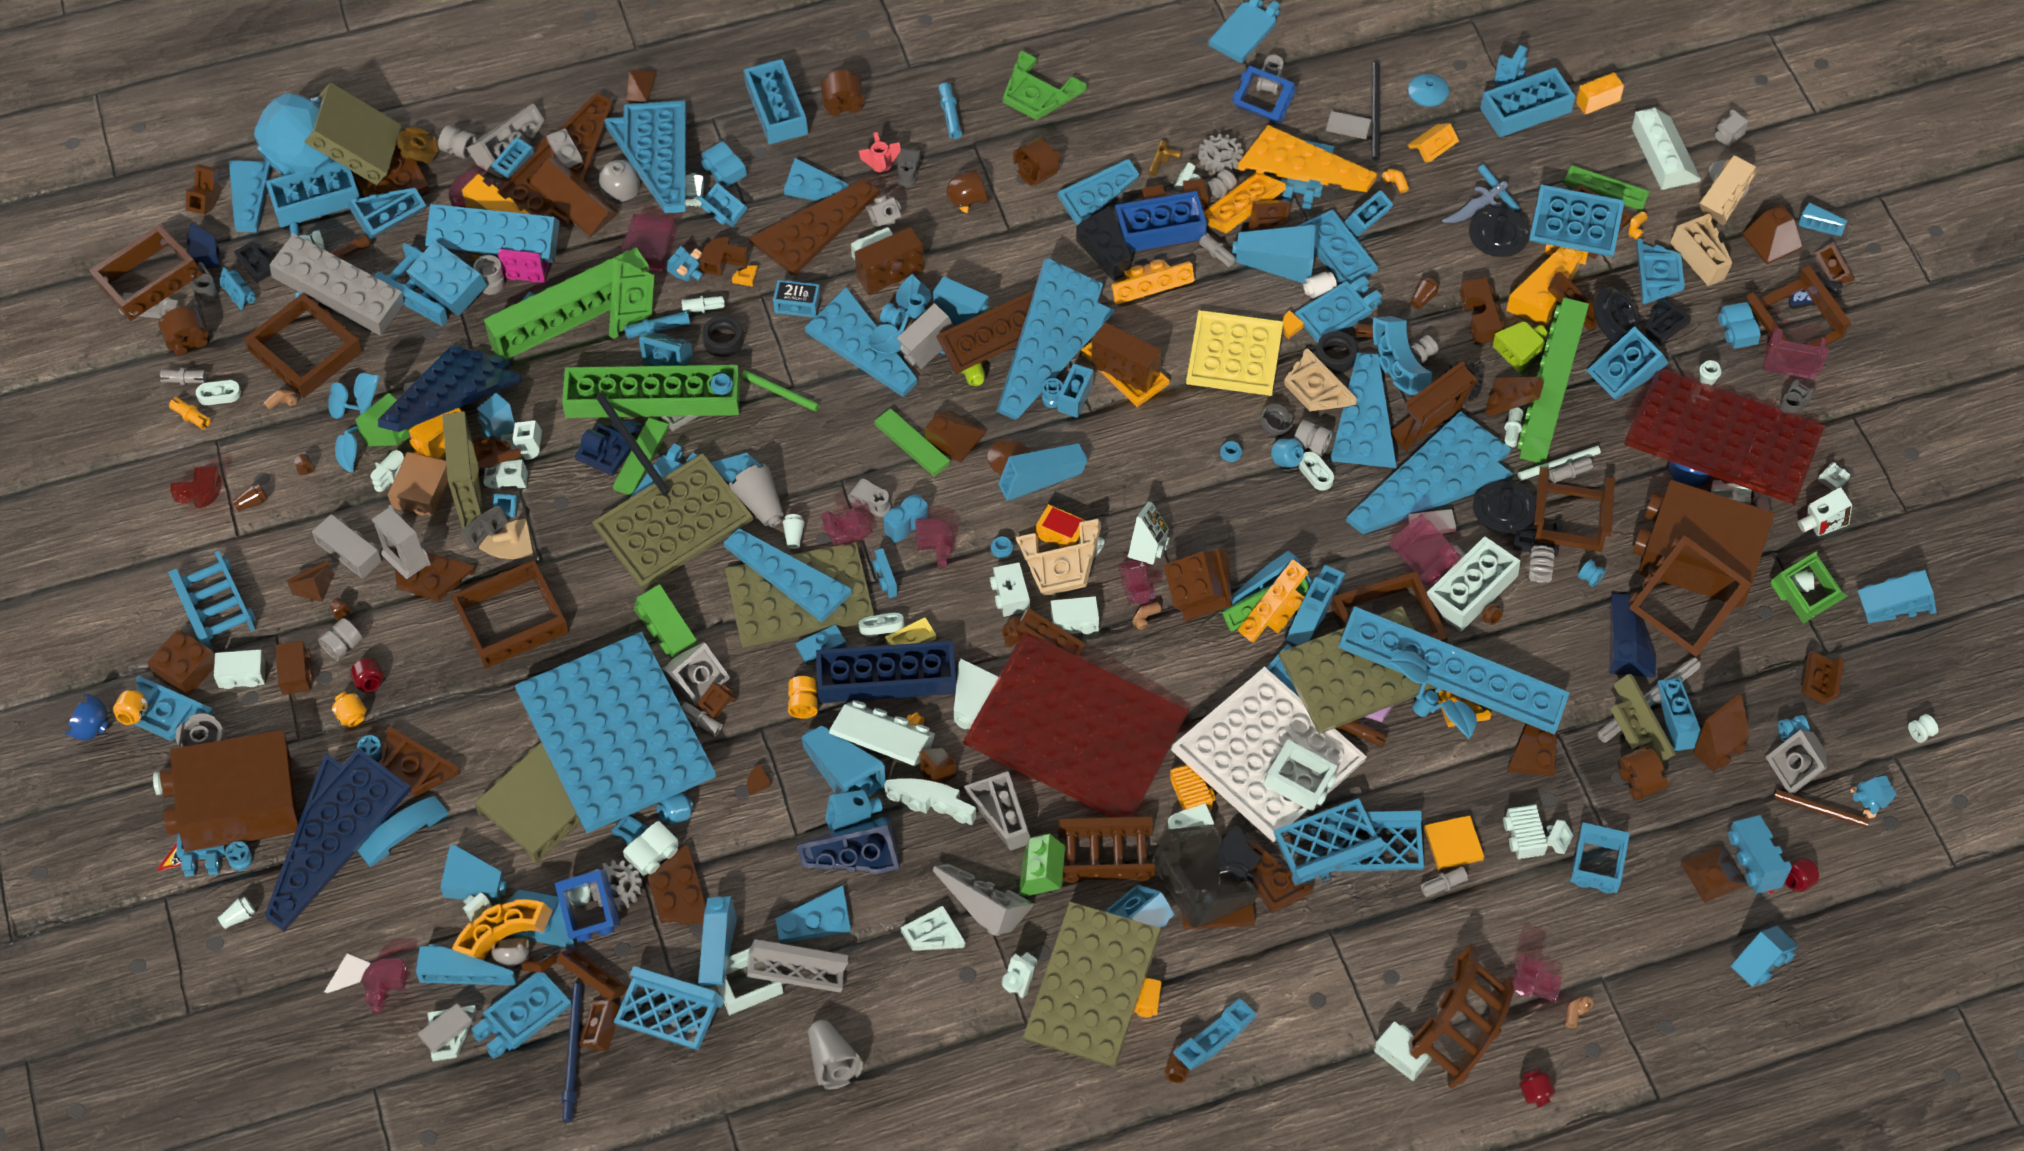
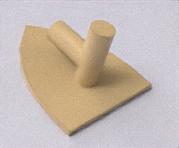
M526 518L509 522L498 534L488 535L479 546V549L489 555L504 559H519L533 556Z

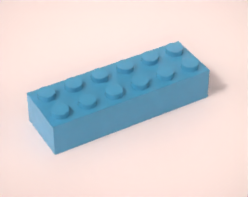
M430 204L425 246L429 247L436 241L450 252L492 255L495 257H499V249L538 253L541 255L542 262L555 263L560 221L550 216Z

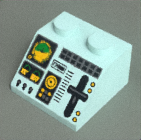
M1147 502L1137 516L1128 557L1154 565L1158 558H1162L1164 550H1167L1170 538L1167 537L1169 529L1152 502Z

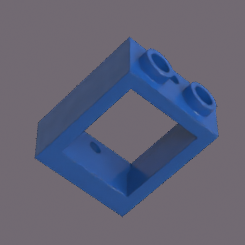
M1249 66L1248 70H1245L1242 74L1240 89H1236L1233 95V104L1238 109L1281 125L1297 89L1296 85ZM1254 75L1283 86L1272 113L1243 102Z
M606 870L593 871L555 883L569 939H577L578 942L592 939V934L600 933V936L614 932L613 928L621 926ZM597 883L606 922L577 930L568 892Z

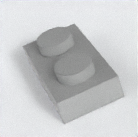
M566 129L546 136L557 159L568 168L582 162V157Z

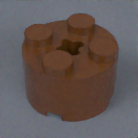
M840 70L828 74L826 80L824 78L821 80L823 105L829 111V115L838 116L841 112L846 111L858 113L861 110L864 96L861 78L857 73L855 76L851 74V71Z
M1041 136L1019 147L1013 153L1014 165L1017 163L1019 170H1017L1018 175L1030 186L1034 184L1036 186L1055 176L1058 172L1060 155Z
M187 306L172 309L164 314L165 319L162 322L161 320L158 322L167 348L173 351L175 355H183L187 352V349L193 347L202 348L208 343V331L200 311L193 307L194 310H188Z
M1649 746L1635 750L1619 759L1621 768L1618 769L1619 776L1622 781L1627 780L1629 783V792L1635 801L1668 788L1667 777L1663 778L1661 771L1665 770L1656 752L1652 748L1648 749Z

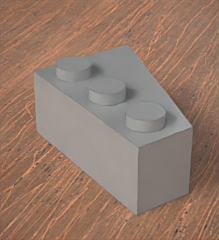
M1008 771L964 786L969 799L1010 851L1027 845L1031 837Z

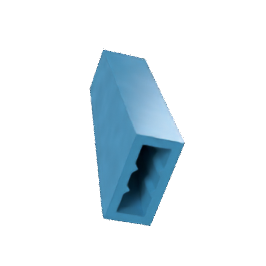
M1078 443L1010 456L998 485L1006 500H1013L1082 474L1088 461L1087 455Z

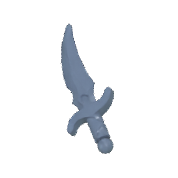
M1502 181L1490 191L1482 187H1476L1474 191L1480 192L1482 196L1472 199L1460 211L1443 219L1442 222L1455 223L1466 220L1476 215L1479 210L1485 209L1487 204L1494 208L1501 207L1502 205L1496 203L1493 198L1504 191V189H1507L1508 183Z

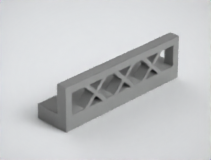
M755 939L748 951L747 977L841 993L843 989V971L848 964V955ZM754 961L763 963L768 969L765 971L754 970ZM784 966L791 973L783 975L776 968ZM802 970H808L814 975V977L812 979H806L802 976L800 972ZM825 974L836 975V983L828 982L823 976Z

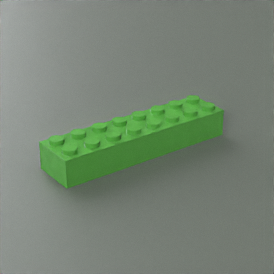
M637 247L625 251L616 257L649 272L648 263ZM613 258L485 318L484 323L489 342L496 355L501 356L503 359H509L610 311Z
M1563 298L1562 305H1557L1544 355L1542 356L1540 369L1537 377L1544 381L1540 399L1530 402L1517 447V449L1521 450L1519 457L1521 459L1540 464L1546 463L1582 333L1588 303Z
M738 365L565 368L562 401L565 417H608L596 399V395L599 393L605 395L619 417L739 415ZM726 374L730 377L733 383L732 390L724 395L714 393L711 389V381L714 376Z

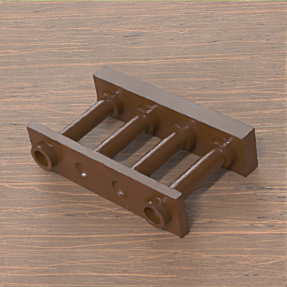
M1153 817L1058 819V838L1066 839L1067 866H1063L1062 881L1065 880L1071 883L1078 880L1137 879L1145 881L1155 878V864H1147L1146 837L1152 836ZM1124 836L1136 837L1138 864L1123 863L1122 838ZM1100 837L1113 838L1114 865H1100ZM1076 838H1089L1090 865H1076Z

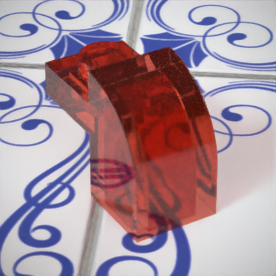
M217 466L194 467L193 482L171 483L170 492L174 501L180 503L194 502L196 509L213 503L217 499L221 487V476Z

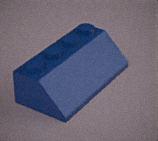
M1197 191L1115 205L1117 224L1129 252L1197 241L1206 234L1207 222Z

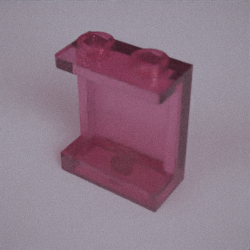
M633 213L620 254L637 247L648 263L649 270L663 272L665 268L664 256L671 236H674L676 233L674 220Z
M1774 328L1765 353L1763 371L1815 380L1817 373L1822 372L1824 360L1827 359L1829 347H1825L1826 339L1821 338L1818 347L1781 340L1783 330Z
M1421 513L1388 543L1414 572L1417 571L1421 582L1427 586L1437 582L1441 574L1446 569L1453 567L1461 556L1433 523Z

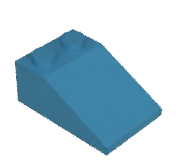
M1633 327L1586 371L1616 400L1653 378L1668 364V361L1636 327Z

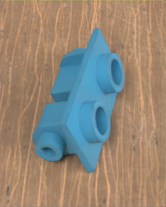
M223 267L220 285L226 290L240 310H243L244 303H253L256 300V295L248 285L245 286L246 282L237 271L230 270L228 272Z

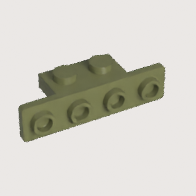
M1628 674L1614 683V687L1623 703L1615 705L1610 710L1632 750L1647 745L1649 746L1648 749L1652 748L1656 752L1662 763L1673 757L1675 751L1633 675Z

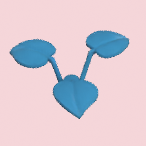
M913 274L900 285L896 293L897 304L907 309L900 330L898 331L893 325L883 324L876 327L870 335L868 346L878 353L893 354L899 352L901 345L897 337L904 332L908 318L911 316L914 319H918L927 311L925 306L931 301V292Z
M361 373L357 376L354 384V395L357 398L358 406L346 403L348 391L343 384L333 383L330 387L331 393L328 398V409L331 416L336 419L342 418L345 408L360 410L361 415L373 406L371 402L380 376L368 373ZM358 426L346 430L344 435H339L335 444L336 459L341 467L348 472H354L353 465L356 458L357 441L352 432L359 430Z
M1402 651L1391 658L1389 664L1397 667L1413 682L1421 684L1419 693L1415 696L1417 700L1412 704L1414 712L1421 717H1426L1430 712L1434 713L1437 709L1443 707L1448 718L1469 739L1477 724V717L1473 710L1461 701L1454 703L1451 699L1438 704L1437 694L1441 691L1439 688H1436L1435 691H1424L1429 673L1426 671V662L1416 653Z

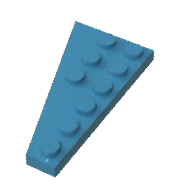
M1357 353L1348 390L1357 398V404L1355 406L1343 407L1331 455L1332 462L1396 468L1378 354Z

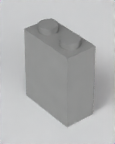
M934 303L897 337L901 345L899 349L905 355L904 358L910 365L916 364L922 369L942 350L936 336L954 327L949 316Z

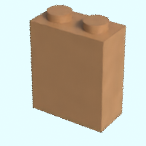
M407 452L388 493L391 506L397 510H409L418 515L433 516L448 483L446 461Z

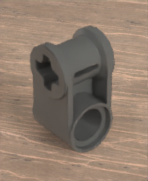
M901 148L898 157V183L902 187L909 188L916 184L921 162V150Z
M199 262L198 268L202 275L188 283V285L193 288L202 301L210 302L216 299L218 291L212 276L208 273L204 264Z
M1796 379L1784 395L1779 408L1780 416L1786 420L1797 418L1803 408L1813 398L1816 389H1811L1800 383L1799 379Z

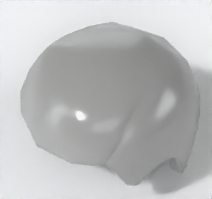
M525 938L501 940L498 943L497 949L495 944L492 946L494 960L504 966L520 964L525 961L529 954V940Z

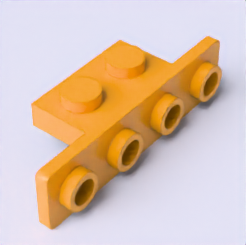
M1154 260L1150 264L1133 266L1130 270L1124 271L1126 280L1114 283L1111 286L1114 302L1116 304L1124 303L1194 282L1192 263L1188 261L1170 267L1164 260Z
M1292 560L1238 628V632L1252 643L1256 641L1267 626L1276 633H1279L1286 626L1295 611L1300 608L1305 598L1295 589L1306 577L1308 570L1295 560Z

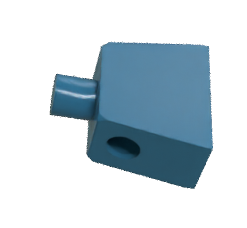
M864 790L830 795L825 815L830 832L833 833L870 821L872 813L882 811V804L879 798L868 800Z

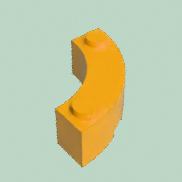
M515 900V902L495 905L482 912L483 915L464 928L452 949L484 961L493 944L496 945L511 934L521 931H539L544 933L553 910L545 903L535 900Z

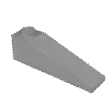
M532 103L469 145L467 150L479 167L498 178H502L504 175L491 168V165L516 137L529 144L530 140L535 137L544 119L534 103ZM508 159L506 160V162H508L509 164H511V165L513 164V163H512L511 161H509ZM503 164L500 165L505 170L509 169Z
M950 864L934 866L933 872L980 925L987 928V932L992 935L999 936L1012 932L1033 907L1032 902L1010 890H1007L1006 894L994 889L995 884L989 881L987 883L975 881L973 874Z

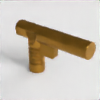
M1160 141L1149 170V175L1155 177L1161 162L1167 163L1170 157L1181 159L1182 151L1168 149V143Z

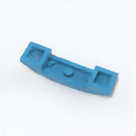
M435 796L421 800L400 811L380 825L357 852L368 866L372 867L390 854L388 851L390 848L424 825L432 826L449 813Z
M1239 998L1223 1011L1222 1016L1194 1039L1189 1038L1173 1054L1190 1070L1195 1069L1231 1043L1256 1018L1257 1013Z

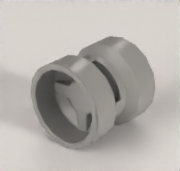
M1222 170L1218 173L1217 178H1213L1208 183V189L1216 198H1222L1227 194V190H1231L1236 186L1237 182L1231 172Z
M1428 335L1421 338L1419 343H1414L1410 346L1413 356L1420 365L1427 361L1428 357L1437 354L1439 350L1434 339Z

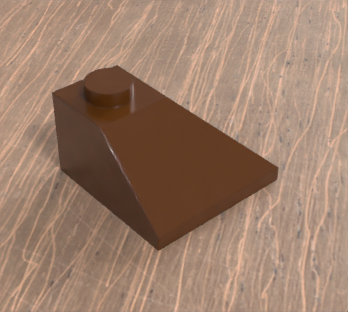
M1782 204L1764 212L1742 235L1766 265L1802 248L1795 220Z
M952 411L937 413L925 427V439L939 451L960 463L986 434L984 429Z
M1723 845L1681 862V866L1704 903L1746 886L1745 880Z

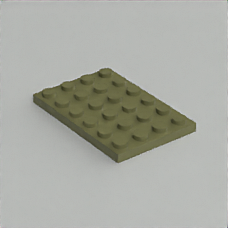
M703 453L662 478L670 489L667 495H662L654 483L592 522L595 530L642 590L731 535L737 529L753 521L751 513Z
M853 542L790 555L852 589V595L822 623L748 565L743 564L725 568L741 647L744 648L818 633L835 624L838 628L858 625L861 619L874 616L857 543Z
M1402 606L1377 615L1414 630ZM1345 628L1282 651L1279 654V658L1319 734L1414 698L1419 693L1421 684L1413 682L1400 672L1338 648ZM1426 684L1424 691H1432L1437 687Z
M1070 902L1023 1039L1116 1068L1162 932L1161 928Z

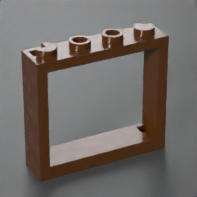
M160 224L89 270L97 285L130 322L202 275L193 258ZM168 245L183 260L182 263L126 300L109 284Z
M303 293L244 338L248 351L303 399L362 353L359 343L361 341L355 333L347 331V328L341 321L337 322L334 320L328 310H322L315 299L312 297L309 299ZM307 310L345 344L306 375L300 377L263 344Z
M1684 535L1682 539L1677 537L1671 544L1670 548L1673 551L1668 557L1663 555L1656 564L1659 568L1654 575L1650 573L1642 584L1645 588L1639 594L1636 591L1631 597L1629 609L1697 657L1752 583ZM1685 545L1740 584L1694 646L1639 607Z
M535 560L526 564L522 563L514 569L503 571L493 578L482 580L474 586L461 589L460 592L451 595L454 607L485 669L569 633L566 621ZM534 579L553 619L483 648L464 609Z
M1417 571L1403 573L1389 580L1382 579L1369 586L1362 585L1352 591H1342L1332 598L1331 609L1340 629L1346 628L1350 618L1345 607L1412 588L1433 631V634L1427 636L1445 643L1448 640L1447 634Z

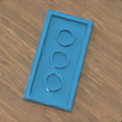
M1333 209L1298 225H1316L1314 253L1327 270L1334 275L1339 285L1345 281L1352 284L1357 279L1363 276L1367 277L1378 271V266Z

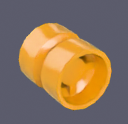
M798 676L790 679L788 682V695L790 697L788 713L795 718L801 719L815 716L818 713V701L816 698L818 696L817 680L808 676Z

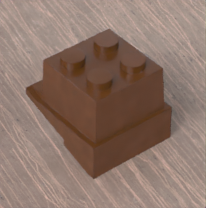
M1227 550L1203 551L1164 564L1173 606L1176 609L1182 610L1183 622L1232 607L1229 579L1230 566Z

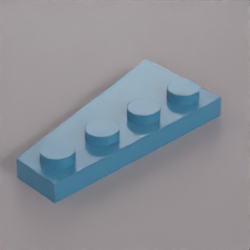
M229 161L236 232H257L267 189L266 181L269 180L271 165L268 162Z

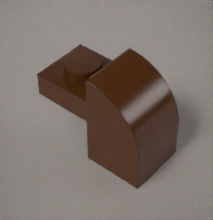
M201 164L195 166V182L193 187L186 190L185 210L205 215L214 208L221 191V186L217 185V168Z
M720 237L710 241L704 247L700 257L701 272L722 276L726 263L747 267L749 262L747 248L739 245H730L729 237Z

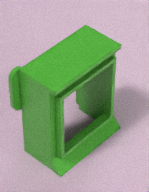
M1817 551L1784 570L1770 581L1779 598L1789 602L1803 624L1848 596L1838 587L1817 556ZM1807 566H1810L1828 595L1811 607L1790 578V576Z

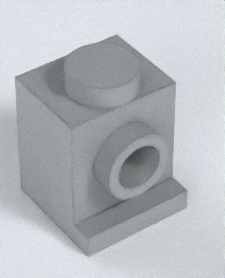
M1730 111L1728 119H1723L1717 127L1719 130L1715 133L1716 139L1730 147L1745 134L1749 121L1736 111Z

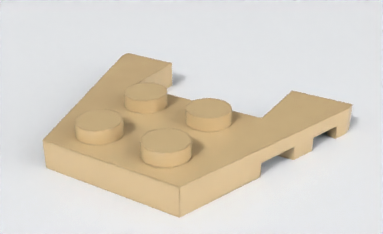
M1099 519L1079 523L1081 544L1039 553L1038 536L1035 533L1016 537L1043 596L1087 586L1101 529Z

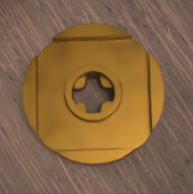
M408 127L406 131L402 130L400 132L397 145L404 158L431 163L439 150L438 141L435 137L433 139L429 137V132L424 129Z

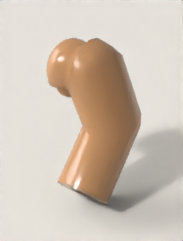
M277 390L263 403L271 410L279 402L294 406L298 399L293 391Z
M1586 996L1570 1002L1567 1007L1565 1025L1569 1028H1577L1579 1016L1593 1008V1000Z

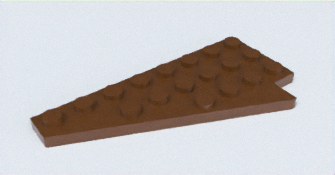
M597 92L558 130L566 129L580 153L582 162L569 167V169L584 182L606 128L605 119L610 117L613 109V102ZM546 141L499 188L498 193L504 199L508 197L512 199L520 211L525 209L531 215L555 217L568 226L571 220L529 184L547 158L557 159L548 141Z

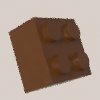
M177 629L147 663L155 677L189 697L214 669L215 656L211 649Z

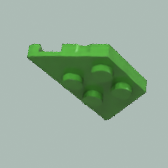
M616 257L613 258L609 336L612 338H617L619 336L618 333L624 330V326L636 324L652 315L654 275Z

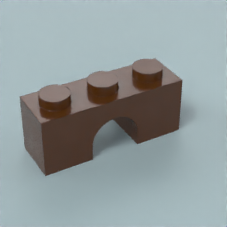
M1203 178L1183 181L1182 193L1197 191L1202 210L1205 211L1208 208V194ZM1163 185L1142 188L1141 201L1170 195L1165 193Z
M1487 278L1462 281L1459 295L1464 311L1477 310L1481 312V314L1472 315L1470 331L1474 344L1494 342L1495 334L1504 330V322L1498 316L1499 307L1497 302L1494 303L1493 287L1489 286Z

